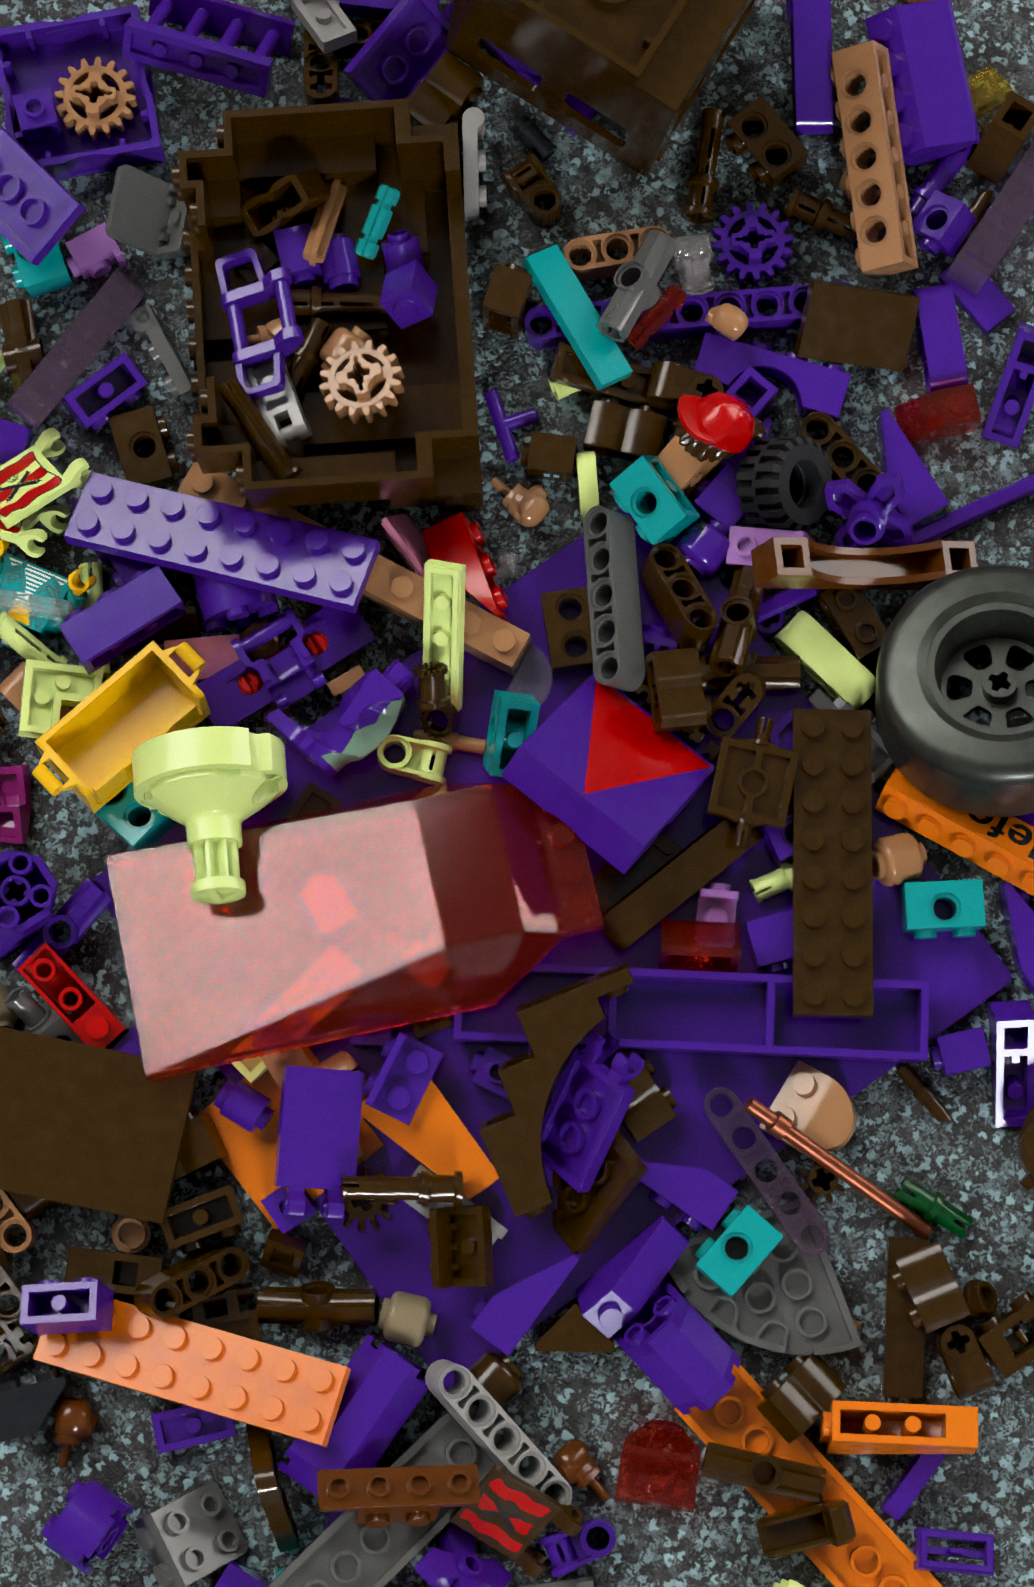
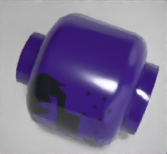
M710 520L709 523L695 521L677 542L675 547L681 551L697 578H701L703 575L712 576L716 574L724 564L730 545L727 538L729 531L715 520Z

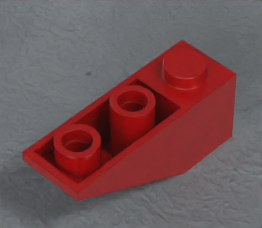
M460 512L422 530L421 532L430 558L465 564V593L491 614L509 622L505 608L509 607V601L503 588L500 585L496 586L493 576L498 574V571L490 554H485L482 544L486 542V538L477 521L472 523L463 512Z
M47 943L43 944L17 968L21 975L86 1045L107 1049L129 1029Z

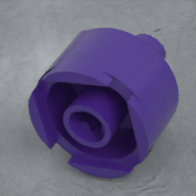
M197 575L194 577L195 591L208 634L219 633L236 626L238 632H244L248 626L258 622L259 619L271 618L280 614L276 594Z
M95 1479L85 1484L77 1481L65 1497V1501L68 1504L59 1516L53 1515L41 1533L47 1539L46 1546L86 1575L95 1569V1567L90 1565L97 1556L104 1560L122 1536L129 1523L123 1518L124 1514H133L134 1511L133 1506Z

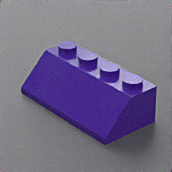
M933 0L896 5L865 19L869 41L874 40L888 48L904 164L918 168L981 142L952 1Z

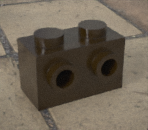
M230 1184L168 1208L165 1223H160L169 1249L177 1250L181 1248L184 1255L205 1247L203 1241L205 1238L218 1234L219 1239L223 1240L241 1233L240 1225L247 1223L248 1219L236 1186Z

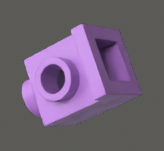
M105 222L65 243L70 256L64 259L75 278L81 275L84 280L89 277H101L108 273L112 265L118 263L120 269L127 266L115 239L107 236Z

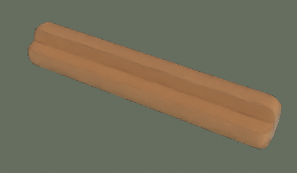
M340 179L326 182L331 193L328 199L317 208L302 253L303 259L308 260L311 266H316L317 263H323L347 193V187L341 184Z

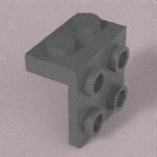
M128 164L119 166L116 171L105 227L107 236L161 260L190 256L191 251H185L183 244V228L189 227V215L185 202H178L177 189H174L173 183L165 182Z
M210 1481L171 1503L133 1521L136 1528L137 1542L144 1551H147L154 1565L153 1573L155 1579L162 1587H186L244 1555L248 1550V1544L219 1485L214 1481Z

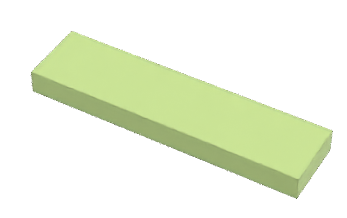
M429 559L424 564L423 665L426 662L428 666H430V662H433L434 665L436 662H443L448 666V672L445 674L446 693L451 696V703L459 712L463 701L466 565Z

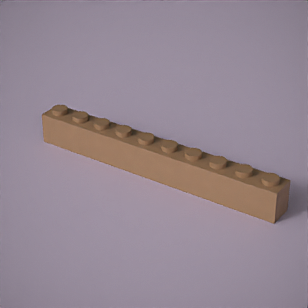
M198 462L192 464L177 490L179 493L325 527L287 506L251 508L247 497H241L236 479L224 473L203 474ZM378 554L362 597L423 629L424 578ZM465 600L464 651L515 677L533 644L531 634Z

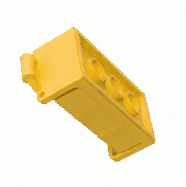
M152 641L35 741L42 757L38 766L33 770L32 775L52 796L71 789L95 814L133 781L131 757L133 751L139 745L166 733L194 728L211 714L204 693L195 685L207 663L186 641L162 650ZM176 653L194 673L188 677L170 657ZM46 763L65 782L64 785L45 765Z

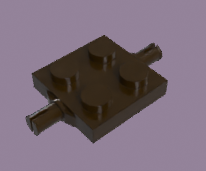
M758 717L754 739L739 740L725 736L722 737L706 814L727 818L737 824L732 846L736 848L740 846L743 833L741 849H749L748 845L752 827L765 826L779 830L785 828L800 752L781 749L770 742L774 720L771 718L767 719L765 732H763L766 717Z

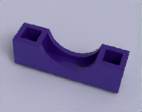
M715 331L714 334L705 332L694 370L716 376L723 385L724 393L750 365L762 376L774 378L790 389L796 399L800 417L805 418L808 414L819 411L826 413L837 423L851 374L845 373L842 367L832 363H823L822 366L808 362V358L798 357L793 352H788L786 355L773 352L770 346L760 342H750L749 345L732 341L718 331Z

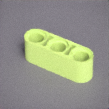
M800 610L774 636L776 643L788 656H800L801 668L835 700L840 697L845 703L849 702L855 710H858L876 692L875 676L807 612Z

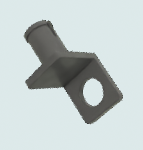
M23 986L15 988L6 997L4 1003L23 1021L20 1027L24 1032L52 1038L66 1035L71 1038L72 1042L85 1044L46 1001L40 1005L26 992Z

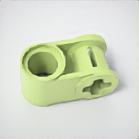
M392 734L378 747L377 760L380 767L390 774L409 777L427 784L444 786L446 779L443 777L447 756L452 754L453 747L437 741L419 740ZM397 745L405 751L406 756L399 763H390L383 755L385 749L389 746ZM434 755L433 769L429 770L431 758Z

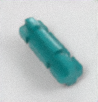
M385 184L379 186L375 195L378 201L376 204L372 203L361 231L364 233L363 239L358 238L354 249L356 254L372 260L376 257L380 247L377 245L378 239H383L393 214L390 209L392 205L396 207L400 197V191Z

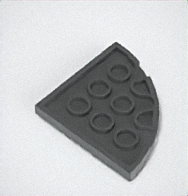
M806 1196L758 1213L784 1237L731 1298L695 1268L696 1263L700 1259L694 1254L709 1237L717 1241L726 1230L724 1227L690 1238V1243L668 1272L679 1291L705 1319L723 1332L754 1347L780 1354L809 1356L812 1353L814 1355L840 1353L863 1346ZM733 1238L726 1242L725 1252L729 1258L741 1260L747 1254V1246L741 1239Z

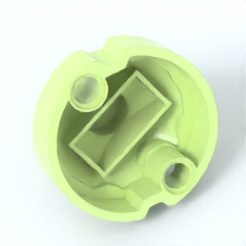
M210 726L166 733L139 745L133 751L131 757L134 798L142 806L153 810L157 809L158 813L186 827L187 848L193 852L195 881L190 885L191 899L198 903L217 905L244 898L247 894L246 882L240 878L238 849L243 845L241 824L286 791L288 782L284 743L270 733H251L249 728Z

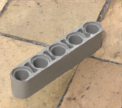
M445 1359L436 1360L430 1364L425 1375L428 1389L495 1464L503 1467L543 1493L548 1486L553 1484L554 1491L551 1498L561 1504L570 1505L573 1493L569 1483L473 1374L464 1366ZM453 1371L454 1382L448 1389H444V1377L447 1373ZM478 1399L479 1410L476 1415L470 1417L468 1412L469 1406ZM503 1428L504 1438L501 1443L495 1446L494 1436L499 1429ZM528 1456L529 1465L523 1473H519L521 1460Z

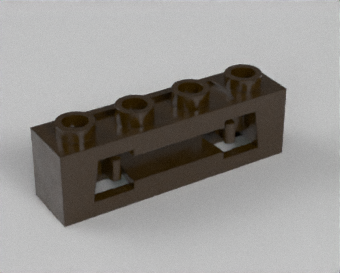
M1026 1291L1009 1303L1012 1308L1010 1312L1001 1318L994 1314L977 1326L980 1333L975 1337L979 1347L1001 1378H1008L1034 1359V1334L1029 1337L1032 1342L1015 1354L1012 1351L1028 1342L1029 1339L1021 1328L1019 1330L1015 1328L1006 1337L1003 1335L1004 1332L1015 1324H1025L1034 1318V1294L1031 1296L1029 1291Z

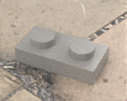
M291 0L293 12L324 54L358 42L356 28L335 0Z

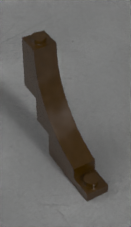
M628 962L517 1006V1015L532 1051L499 1064L498 1073L513 1109L480 1122L479 1128L515 1217L523 1214L527 1218L540 1215L548 1210V1204L553 1203V1193L545 1171L541 1141L542 1121L546 1102L553 1082L573 1048L589 1030L605 1018V1010L599 996L605 994L607 999L615 998L629 991L628 985L634 983L633 974Z

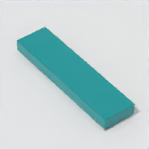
M553 245L526 257L522 265L528 271L527 273L532 275L534 285L597 390H602L628 378L633 370L616 342L601 334L597 329L596 325L601 317L558 245Z

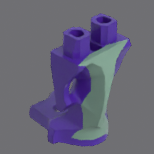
M397 659L394 660L383 674L376 668L369 671L347 689L340 703L338 725L327 733L309 729L292 721L280 709L270 712L264 720L293 745L309 762L333 779L346 764L362 760L379 747L389 736L398 721L400 713L404 711L406 706L404 694L415 683L412 679L414 676Z

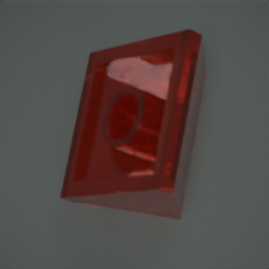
M661 920L658 969L737 973L741 956L739 923Z

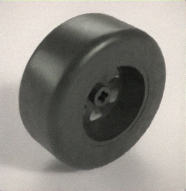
M984 565L956 571L937 579L917 592L904 604L888 627L880 647L876 671L875 711L878 730L884 747L895 766L912 785L931 799L961 812L989 817H1012L1034 813V700L1028 698L1025 691L1028 684L1034 683V569L1012 565ZM990 655L992 664L985 669L976 670L966 660ZM1007 656L1022 659L1031 665L1023 671H1016L1006 665ZM956 678L970 683L972 694L969 697L958 700L949 699L947 696L948 680ZM979 709L989 714L992 719L990 727L972 722L965 717L974 710ZM1022 711L1033 722L1008 728L1005 717L1012 712Z

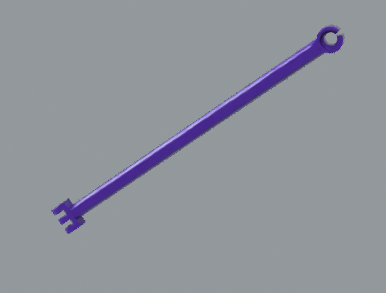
M1034 474L914 529L915 538L913 545L933 542L1033 495ZM882 544L875 548H883L887 546L885 544ZM785 589L763 600L757 623L809 600L827 589ZM721 620L718 621L708 646L715 643ZM706 649L698 652L699 657L705 653Z

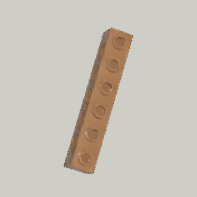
M871 40L831 52L833 66L830 68V76L837 89L838 102L835 104V112L838 121L842 125L843 138L840 140V148L847 162L848 175L845 177V185L852 198L853 211L850 214V221L853 230L857 234L858 248L855 250L857 265L862 273L875 278L919 268L888 48ZM866 81L863 92L857 95L859 85ZM870 117L869 127L862 131L864 121ZM875 153L876 159L874 164L867 168L868 159ZM881 190L879 201L873 205L872 199L874 194ZM885 226L886 234L884 238L878 242V233L880 229Z

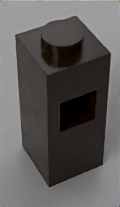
M69 1247L64 1282H76L78 1278L83 1277L98 1278L102 1284L113 1290L114 1293L134 1295L139 1284L170 1267L166 1266L167 1258ZM161 1290L156 1293L155 1298L162 1297Z

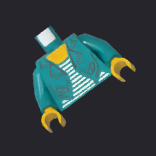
M1 539L0 613L5 610L10 617L27 631L43 639H47L51 633L60 632L59 626L64 623L65 618L72 612L83 608L87 597L86 591L95 586L97 583L96 576L92 575L84 584L80 580L82 567L72 572L66 578L10 554H7L4 560V557L1 555L8 548L9 542ZM2 639L0 640V644L14 650Z

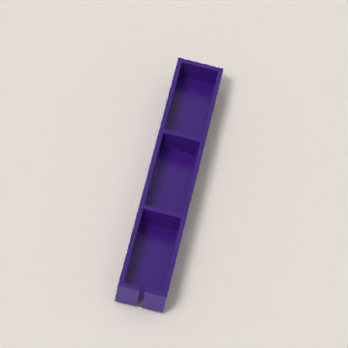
M457 960L456 999H464V1005L463 1003H455L453 1040L454 1042L530 1045L518 1018L517 1006L613 967ZM630 968L634 983L628 985L629 991L611 999H607L605 994L599 996L605 1010V1018L589 1030L575 1046L586 1048L587 1039L593 1031L599 1033L603 1038L606 1032L610 1031L620 1039L617 1049L923 1063L928 1060L930 981L873 979L872 1019L792 1017V975Z

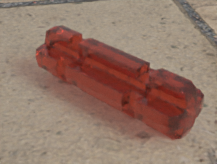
M671 285L663 293V298H659L657 303L650 309H647L638 319V324L634 325L626 339L634 348L640 349L649 340V334L654 335L673 315V309L678 310L686 302L687 295L679 286Z

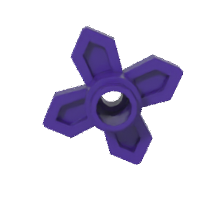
M900 472L878 474L867 493L848 478L832 480L826 483L824 493L828 509L847 518L836 529L834 535L836 546L865 548L866 545L879 540L887 547L913 545L915 535L911 519L893 510L904 498L905 494L902 474Z
M454 1523L438 1539L441 1550L432 1547L414 1566L415 1571L429 1584L428 1587H505L512 1579L511 1573L497 1559L477 1558L474 1536Z

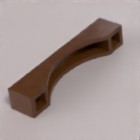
M772 537L751 550L755 588L921 590L943 576L963 569L978 567L974 541L941 540L898 547L850 548L826 545L805 537Z

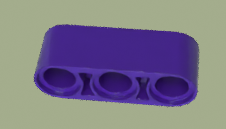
M951 284L912 289L911 294L921 298L915 327L928 394L933 395L967 390V366Z

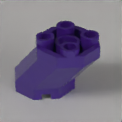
M6 850L0 854L1 961L29 943V939L52 917L59 883L40 856Z
M669 1281L660 1283L639 1313L612 1335L621 1349L683 1415L692 1413L689 1408L695 1406L700 1411L710 1409L734 1385L736 1377L731 1373L734 1364L739 1368L741 1358Z

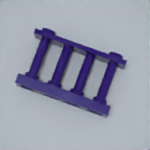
M150 0L148 16L151 17L148 22L129 17L125 23L122 57L265 98L270 89L274 60L269 57L272 52L285 56L291 54L295 21L225 0ZM166 21L186 26L183 32L163 27ZM203 31L222 38L218 43L198 36ZM237 42H241L258 48L255 53L235 48L234 46Z

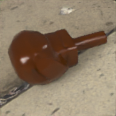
M73 1397L60 1400L56 1407L54 1440L62 1443L58 1466L60 1467L68 1466L72 1445H81L83 1438L90 1436L97 1427L98 1415L92 1411L91 1404L86 1400Z
M581 1440L567 1442L553 1458L556 1470L570 1486L576 1483L582 1489L589 1484L605 1503L611 1498V1495L595 1477L600 1473L601 1469L596 1465L597 1463L592 1456L588 1454L586 1444Z

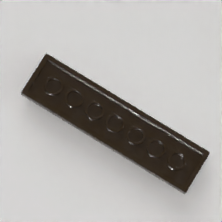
M793 709L792 751L800 753L792 788V1017L872 1019L871 710Z

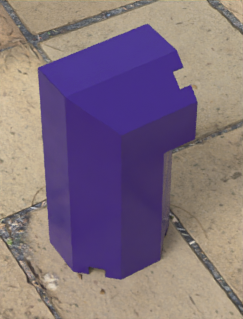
M372 1333L367 1335L347 1364L351 1371L327 1448L295 1438L285 1453L291 1460L288 1461L283 1458L277 1465L278 1469L316 1496H318L317 1472L319 1470L374 1468L428 1389L425 1379L418 1375L423 1368L386 1342L380 1344L379 1347L374 1345L373 1342L377 1336Z

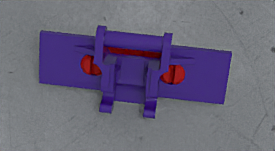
M287 607L283 610L284 614L240 641L237 638L230 643L240 659L196 685L206 697L211 712L207 717L212 725L235 726L274 701L282 711L325 685L327 681L322 672L376 640L359 610L357 609L355 614L325 607L299 622L292 609ZM293 627L297 637L293 638L288 645L272 656L251 662L247 656L249 652Z

